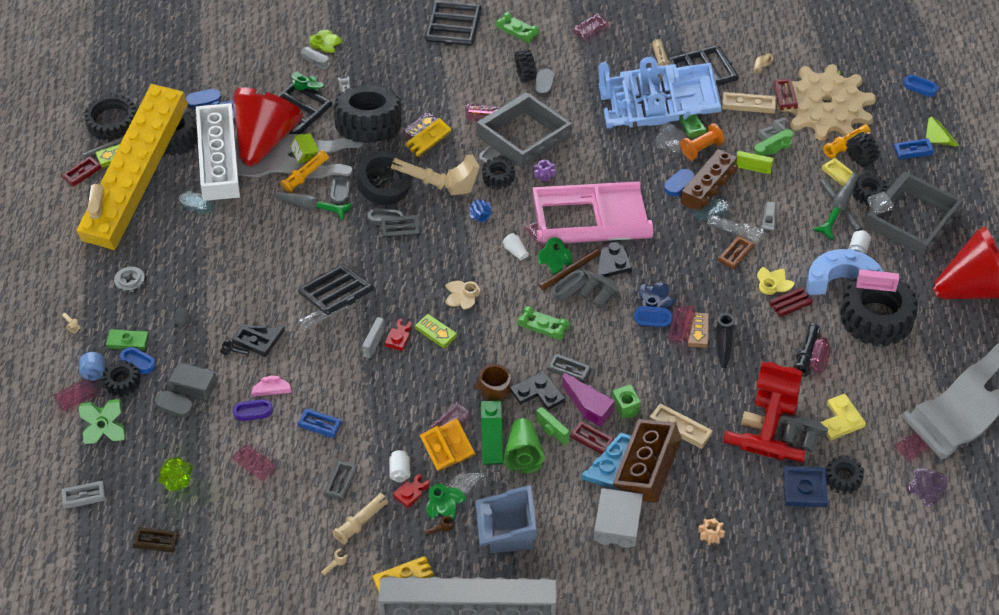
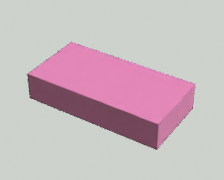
M859 269L856 288L896 292L899 273Z

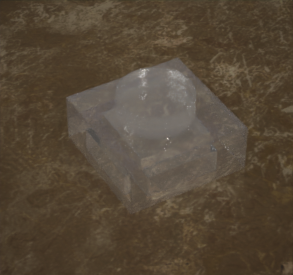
M885 192L870 196L867 200V203L876 214L891 210L894 206V203Z

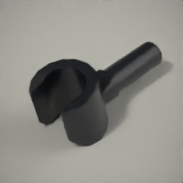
M230 340L224 341L220 349L223 355H228L231 351L248 355L249 350L234 346Z

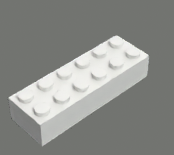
M232 103L196 106L200 182L203 201L239 198L240 191Z

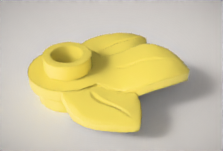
M762 267L758 271L759 289L766 295H772L776 292L785 293L794 286L793 281L785 280L784 269L770 272Z

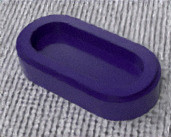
M266 399L239 402L233 407V416L238 421L267 418L273 412L272 403Z

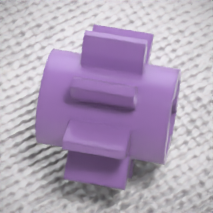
M541 160L538 162V165H534V178H539L540 182L550 181L551 177H555V164H551L549 160Z

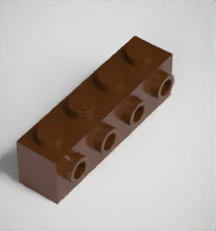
M718 149L682 190L681 204L698 212L707 207L711 199L718 195L720 188L723 185L725 186L729 178L737 172V157Z

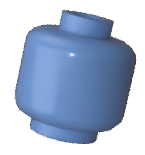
M88 352L82 355L79 360V373L81 377L89 381L102 378L103 371H105L104 357L96 352Z

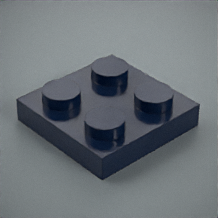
M784 466L785 506L827 507L826 468Z

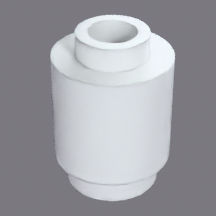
M863 230L854 232L849 249L867 254L871 236Z
M401 450L394 451L389 458L390 478L396 482H404L410 477V458L405 451Z

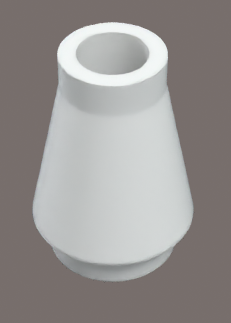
M511 233L503 240L504 248L515 255L520 261L529 255L518 235Z

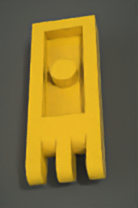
M438 118L410 139L405 146L407 148L412 146L410 149L412 153L418 150L415 156L420 157L449 135L452 129L442 119Z
M421 557L372 575L378 592L380 590V578H387L389 576L397 578L413 576L418 578L433 577L434 573L430 570L431 567L427 563V558Z

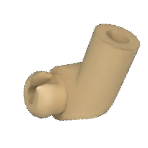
M766 54L758 57L755 60L753 72L761 74L762 68L771 64L774 59L773 56Z

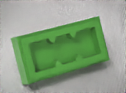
M696 114L689 115L684 120L683 115H679V122L690 139L707 133L706 128Z
M110 329L106 347L110 349L134 347L145 351L149 333L145 331Z
M540 407L536 410V421L543 427L546 434L549 436L553 435L563 445L569 442L570 430L544 408Z

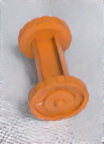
M712 123L708 125L707 133L692 141L688 138L682 139L680 142L681 151L689 160L693 161L697 158V152L713 143L717 146L723 145L725 141L724 134L718 125Z

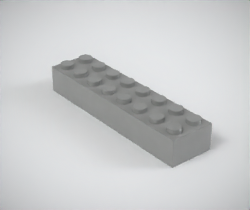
M389 576L387 578H380V614L556 615V580H550L549 578H541L539 580L527 578L506 579L502 577L496 579H484L482 577L474 579H463L461 577L443 579L440 577L418 578L413 576L397 578Z

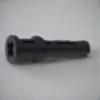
M816 324L808 326L802 349L797 353V362L793 365L794 368L802 371V376L804 377L810 373L809 366L813 363V351L821 330Z

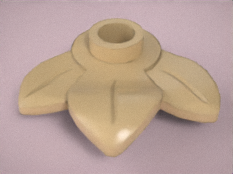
M453 281L445 285L451 292L445 304L451 307L461 305L463 310L469 309L475 304V298L480 295L479 286L472 281L466 283Z

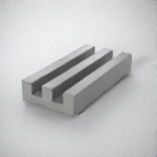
M376 318L362 345L363 357L371 358L385 332L383 318Z
M103 481L61 489L64 509L106 500ZM99 488V490L92 491V492H87V491H86V490H91V489ZM80 492V493L77 494V495H72V496H68V497H67V494H72V493Z

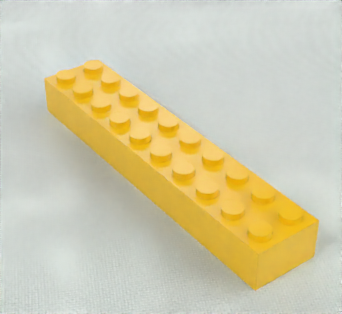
M154 84L150 85L100 183L104 188L101 216L98 219H92L87 208L76 230L81 241L113 250L117 248L188 105L183 91Z

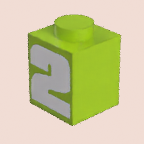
M311 133L296 135L290 145L298 164L308 162L319 152Z

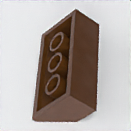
M638 419L613 485L621 491L643 494L642 501L658 503L682 439L677 424Z

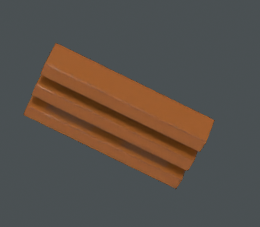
M738 235L719 256L718 262H723L725 266H730L734 270L754 247V243ZM739 242H742V244L734 251V253L728 259H726L727 255L735 248V246ZM746 245H748V246L740 253V255L732 262V260L739 254V252H740Z

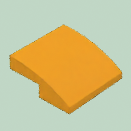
M457 418L420 435L437 471L476 455Z

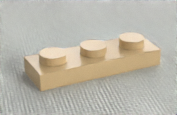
M723 92L722 109L774 114L776 96Z
M661 403L649 419L676 423L682 439L701 449L712 436L713 430Z

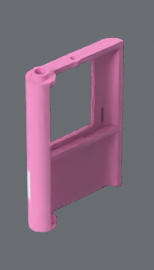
M640 181L532 188L539 229L537 230V240L541 241L542 245H545L553 237L561 239L563 243L647 239L653 237V224L651 220H647L640 190ZM579 204H591L593 206L597 226L546 229L543 207Z

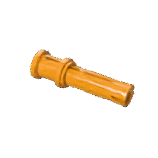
M864 124L846 136L837 137L834 142L825 144L823 147L825 155L833 159L838 153L845 152L848 148L846 146L847 141L861 132L868 133L869 135L871 133L870 127Z
M321 150L299 170H293L287 179L281 180V186L288 193H293L294 188L299 184H303L307 176L329 159L328 154Z

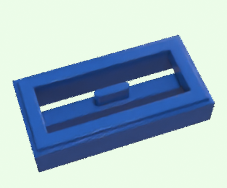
M929 138L894 143L893 145L898 155V160L931 156L934 153Z
M306 408L297 425L298 427L335 438L336 432H338L343 422L341 419ZM307 415L312 416V417H315V418H318V419L314 420V419L308 418ZM321 420H324V421L333 423V424H335V425L332 426V425L323 423V421H321Z

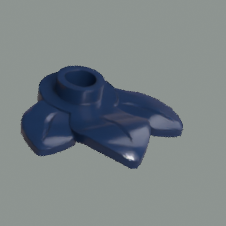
M657 283L653 287L643 284L639 289L642 306L670 308L675 303V299L668 296L669 287L666 283Z

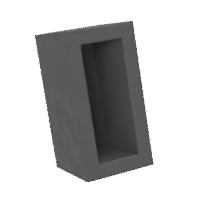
M178 363L169 383L173 392L208 401L217 384L215 372L210 369Z

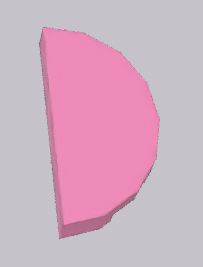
M279 376L264 377L252 389V397L292 393L290 384Z

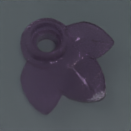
M920 468L913 471L915 479L908 484L906 490L911 494L922 495L923 505L930 506L940 499L941 492L948 485V480L943 473H933L928 469ZM934 480H941L939 483L933 482Z

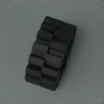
M529 49L515 52L514 62L520 81L535 80L537 78V69L532 52Z
M864 132L858 133L849 139L846 144L848 147L847 152H850L848 154L849 157L852 156V160L860 164L861 167H867L880 157V150H877L879 146L875 144L876 140H872L873 137L871 135L868 137V133Z
M493 157V161L488 159L487 163L485 162L484 166H482V179L485 184L487 183L488 187L492 185V189H495V187L501 189V186L507 188V184L510 186L514 182V164L512 165L511 161L508 162L507 158L502 160V157H499V159ZM495 171H503V172H505V173L502 174V175H494V174H492V173L495 172Z
M865 173L861 174L855 183L853 197H855L856 201L860 199L859 203L861 204L866 202L865 205L869 206V203L872 206L875 205L886 193L887 184H885V179L882 180L881 176L876 177L877 174L875 173L873 176L871 173H867V175ZM863 187H872L876 191H867Z
M120 360L117 361V364H114V362L110 363L111 367L107 366L102 376L107 392L109 394L112 393L115 397L117 393L119 397H122L124 393L128 396L129 391L134 393V388L138 389V383L140 384L137 367L132 362L128 364L127 360H124L123 363ZM120 375L129 376L123 382H114L115 378Z
M840 455L838 459L834 457L832 461L828 462L826 468L827 485H830L831 490L836 488V493L838 494L839 491H843L842 495H846L847 491H849V494H852L854 490L857 491L861 487L864 477V469L861 467V463H856L855 458L849 460L850 456L847 455L845 459H843V455ZM840 470H845L852 475V478L848 480L841 479L836 473Z

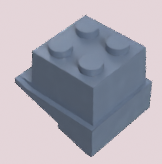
M531 485L476 500L480 546L490 544L491 553L533 550L537 529Z

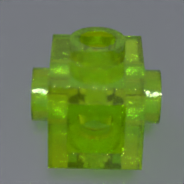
M179 457L166 459L160 469L158 482L165 485L164 487L170 491L183 489L190 482V474L194 466Z

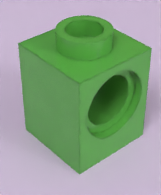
M631 384L612 390V399L615 401L614 406L621 419L633 418L640 413L641 401Z

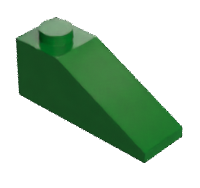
M481 401L482 464H503L501 401Z

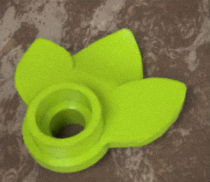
M321 30L309 38L312 48L321 49L326 53H335L334 46L340 45L343 42L339 36L332 34L330 30Z

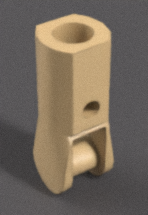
M99 184L91 185L88 212L92 219H98L101 216L104 188Z
M744 411L741 425L761 430L765 416Z

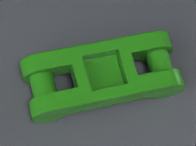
M506 12L502 15V19H498L495 22L496 27L527 43L533 40V36H537L540 33L537 26H530L514 18L509 12Z
M786 129L756 144L754 153L756 155L768 156L776 154L781 148L791 147L793 132Z
M529 306L523 309V315L517 320L519 326L559 340L563 339L564 331L568 330L570 322L566 319H557L545 315Z

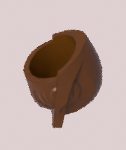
M489 364L480 371L477 383L473 384V389H479L480 394L486 401L502 402L510 394L511 373L509 374L508 370L500 364Z

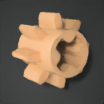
M715 518L704 519L703 525H699L698 532L701 533L700 540L707 541L708 545L714 542L719 544L720 538H724L725 531L722 530L723 523H719Z

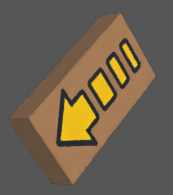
M689 312V347L707 348L709 313Z

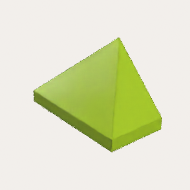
M932 116L929 118L926 138H929L930 143L948 146L959 145L940 121Z

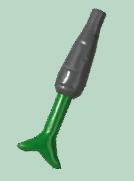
M852 173L849 180L836 195L832 203L833 210L827 222L821 226L814 227L813 230L815 232H822L829 239L834 240L832 226L838 214L844 211L849 204L855 183L859 177L857 173Z
M279 191L275 193V198L308 210L319 208L335 212L342 221L345 218V213L352 207V203L333 205L321 202L312 195L283 193Z

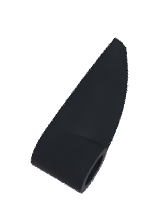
M722 313L717 318L716 343L721 368H727L732 349L735 319L729 313Z

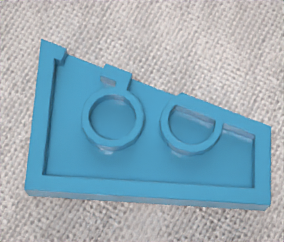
M620 433L606 448V451L599 458H596L593 465L582 473L581 479L621 491L613 485V481L631 436Z

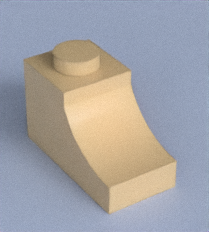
M473 154L466 155L460 165L448 170L444 184L451 195L467 194L472 191L480 168Z

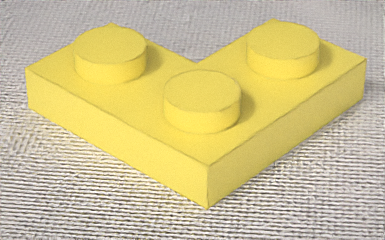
M845 393L827 401V405L835 417L820 423L828 428L827 437L830 441L865 427V421Z

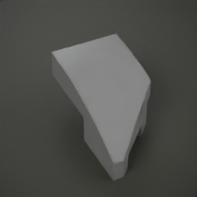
M784 117L774 120L772 126L760 129L757 136L764 141L785 130L787 119Z

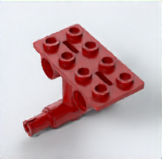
M762 362L756 386L758 392L755 400V406L765 408V418L760 436L750 433L742 435L726 430L723 443L740 446V449L743 451L778 460H785L787 458L803 463L806 450L789 447L786 442L774 440L780 416L783 413L795 415L798 406L802 371L794 367L779 366L774 362Z

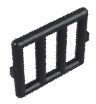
M435 1L426 29L425 41L445 43V45L452 46V44L472 46L475 41L482 6L464 4L462 1H455V3ZM439 8L475 12L474 16L438 13ZM436 19L472 22L471 27L435 24ZM433 30L469 34V37L467 39L432 35Z
M719 45L668 58L671 64L685 61L688 66H693L695 64L692 59L701 57L705 64H712L716 86L739 79V75L732 66L731 58L726 57ZM716 53L730 76L721 78L708 54Z
M292 84L278 95L311 114L306 120L302 118L299 123L300 125L289 134H301L332 106V102L320 96L316 90L308 88L298 90ZM297 90L323 105L319 109H315L290 94Z
M343 264L326 274H320L315 280L300 287L298 293L324 314L330 315L346 305H352L356 302L355 300L373 291L374 286ZM344 273L343 276H341V277H339V278L333 280L332 282H330V283H328V284L322 286L321 288H319V289L313 291L312 293L309 292L310 290H312V289L318 287L319 285H321V284L327 282L328 280H330V279H332V278L338 276L339 274ZM351 279L354 280L353 282H351V283H349V284L343 286L342 288H340V289L334 291L333 293H331V294H329V295L323 297L322 299H320V300L318 299V297H320V296L326 294L327 292H329V291L335 289L336 287H338V286H340V285L346 283L347 281H349V280H351ZM357 287H363L357 290L356 292L348 295L347 297L339 300L338 302L330 306H327L328 303L338 299L339 297L347 294L348 292L356 289Z

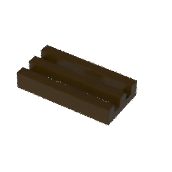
M138 527L133 541V548L175 552V546L180 534L179 531ZM141 534L172 537V540H170V539H161V538H159V537H153V536H152V537H143V536H141Z

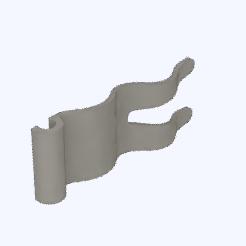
M235 130L238 176L261 177L274 172L292 174L293 170H299L306 163L298 164L296 158L288 156L292 152L290 145L298 134H288L257 165L248 167L243 165V161L240 160L237 130ZM345 137L331 141L314 139L319 152L324 150L327 154L344 148H361L364 146V143L360 141L354 142L352 139L348 140ZM330 164L319 166L306 178L320 179L331 175L349 176L353 173L351 166Z
M999 343L979 362L967 368L943 394L933 400L916 405L912 413L908 411L903 412L902 418L940 459L951 455L957 446L969 443L979 437L999 416V389L990 392L984 388V385L999 369Z

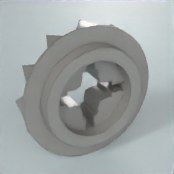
M125 267L117 272L114 282L118 290L122 289L124 292L130 290L133 292L135 288L140 289V285L144 284L145 276L143 271L137 267ZM133 277V280L127 283V280Z

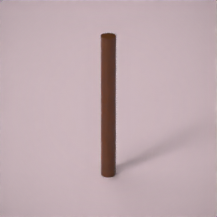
M594 249L540 283L539 287L542 290L547 289L601 254L600 249Z

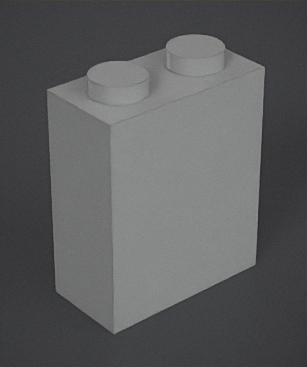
M601 488L594 541H598L602 545L612 543L619 544L623 548L636 547L643 494Z

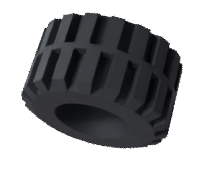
M186 111L183 113L164 154L170 152V155L173 156L175 153L182 155V152L188 153L189 149L193 150L195 148L194 145L198 144L196 119L190 112Z

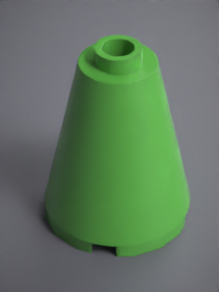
M520 418L513 422L504 453V462L506 467L513 472L514 470H522L520 474L533 473L542 467V463L545 461V453L532 422L529 419Z

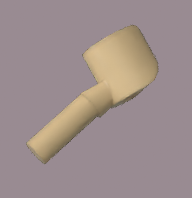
M66 313L62 314L69 323L66 325L67 329L75 334L81 328L78 325L77 319H71Z
M342 549L335 551L334 560L321 572L324 576L337 565H343L347 562V554L344 557H339L342 555Z

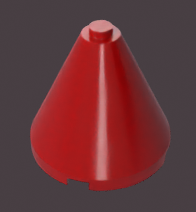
M237 88L233 95L239 155L240 160L243 161L242 164L253 167V165H257L301 122L303 113L300 114L301 109L288 100L268 92L263 95L256 93V89Z
M985 226L974 233L935 280V286L932 289L937 298L941 296L942 300L999 299V250Z

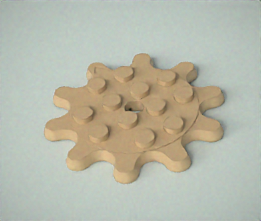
M830 64L826 67L824 73H815L808 66H803L799 70L801 81H792L798 109L791 107V109L787 110L786 107L784 110H780L779 104H777L779 111L791 112L795 115V118L790 122L791 129L797 131L804 127H811L815 130L816 139L826 140L831 131H838L844 137L854 131L852 125L855 123L872 124V115L866 112L863 107L875 104L876 98L873 93H864L857 89L862 84L860 75L854 74L849 78H844L838 75L836 65ZM785 83L786 91L790 95L788 85ZM822 100H828V101L831 100V101H830L831 103H829V102L825 103V102H823Z

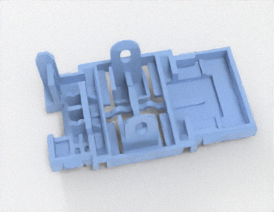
M646 57L640 61V69L620 72L619 77H610L609 65L606 62H602L598 66L601 100L610 99L612 104V110L604 109L607 129L619 125L633 127V122H636L637 126L668 124V122L679 120V115H683L684 120L689 115L721 112V103L711 63L679 68L676 67V64L657 67L655 58ZM651 63V68H646V64ZM658 74L662 75L665 92L669 91L670 94L663 93L660 77H658ZM637 77H638L639 91H640V95H641V97H640L639 99H636V96H639V91H638V86H637V81H636V78H637ZM665 98H671L667 100L670 114L667 112ZM641 101H643V103H644V114H645V118H644V116H643V111H642V106H641V104H637V103H639V102H641Z

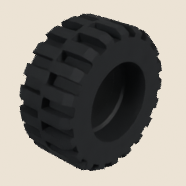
M376 85L348 88L345 92H341L334 101L335 128L341 136L348 140L352 139L354 142L376 143L380 140L385 141L387 138L393 137L400 130L402 124L400 98L392 90H387L385 87L380 88Z
M857 278L849 283L844 293L840 315L842 324L845 325L848 333L852 332V337L856 340L860 338L861 342L865 344L867 342L873 343L872 346H878L879 344L890 346L891 342L897 344L901 339L904 340L908 337L916 319L918 299L913 289H910L906 282H901L899 278L896 292L856 288ZM869 303L883 304L894 313L878 315L870 312L864 305Z

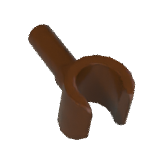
M444 516L441 524L424 531L425 536L441 530L444 532L450 531L453 523H445L450 522L451 517Z

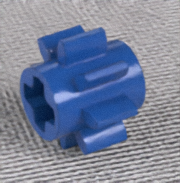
M475 200L471 207H469V215L472 220L477 219L479 222H485L490 218V214H492V207L489 202L485 203L484 200Z

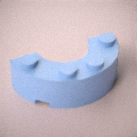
M853 249L828 251L820 255L812 263L808 274L806 292L809 295L826 294L828 282L839 277L854 280L858 277L859 269L884 271L874 259Z

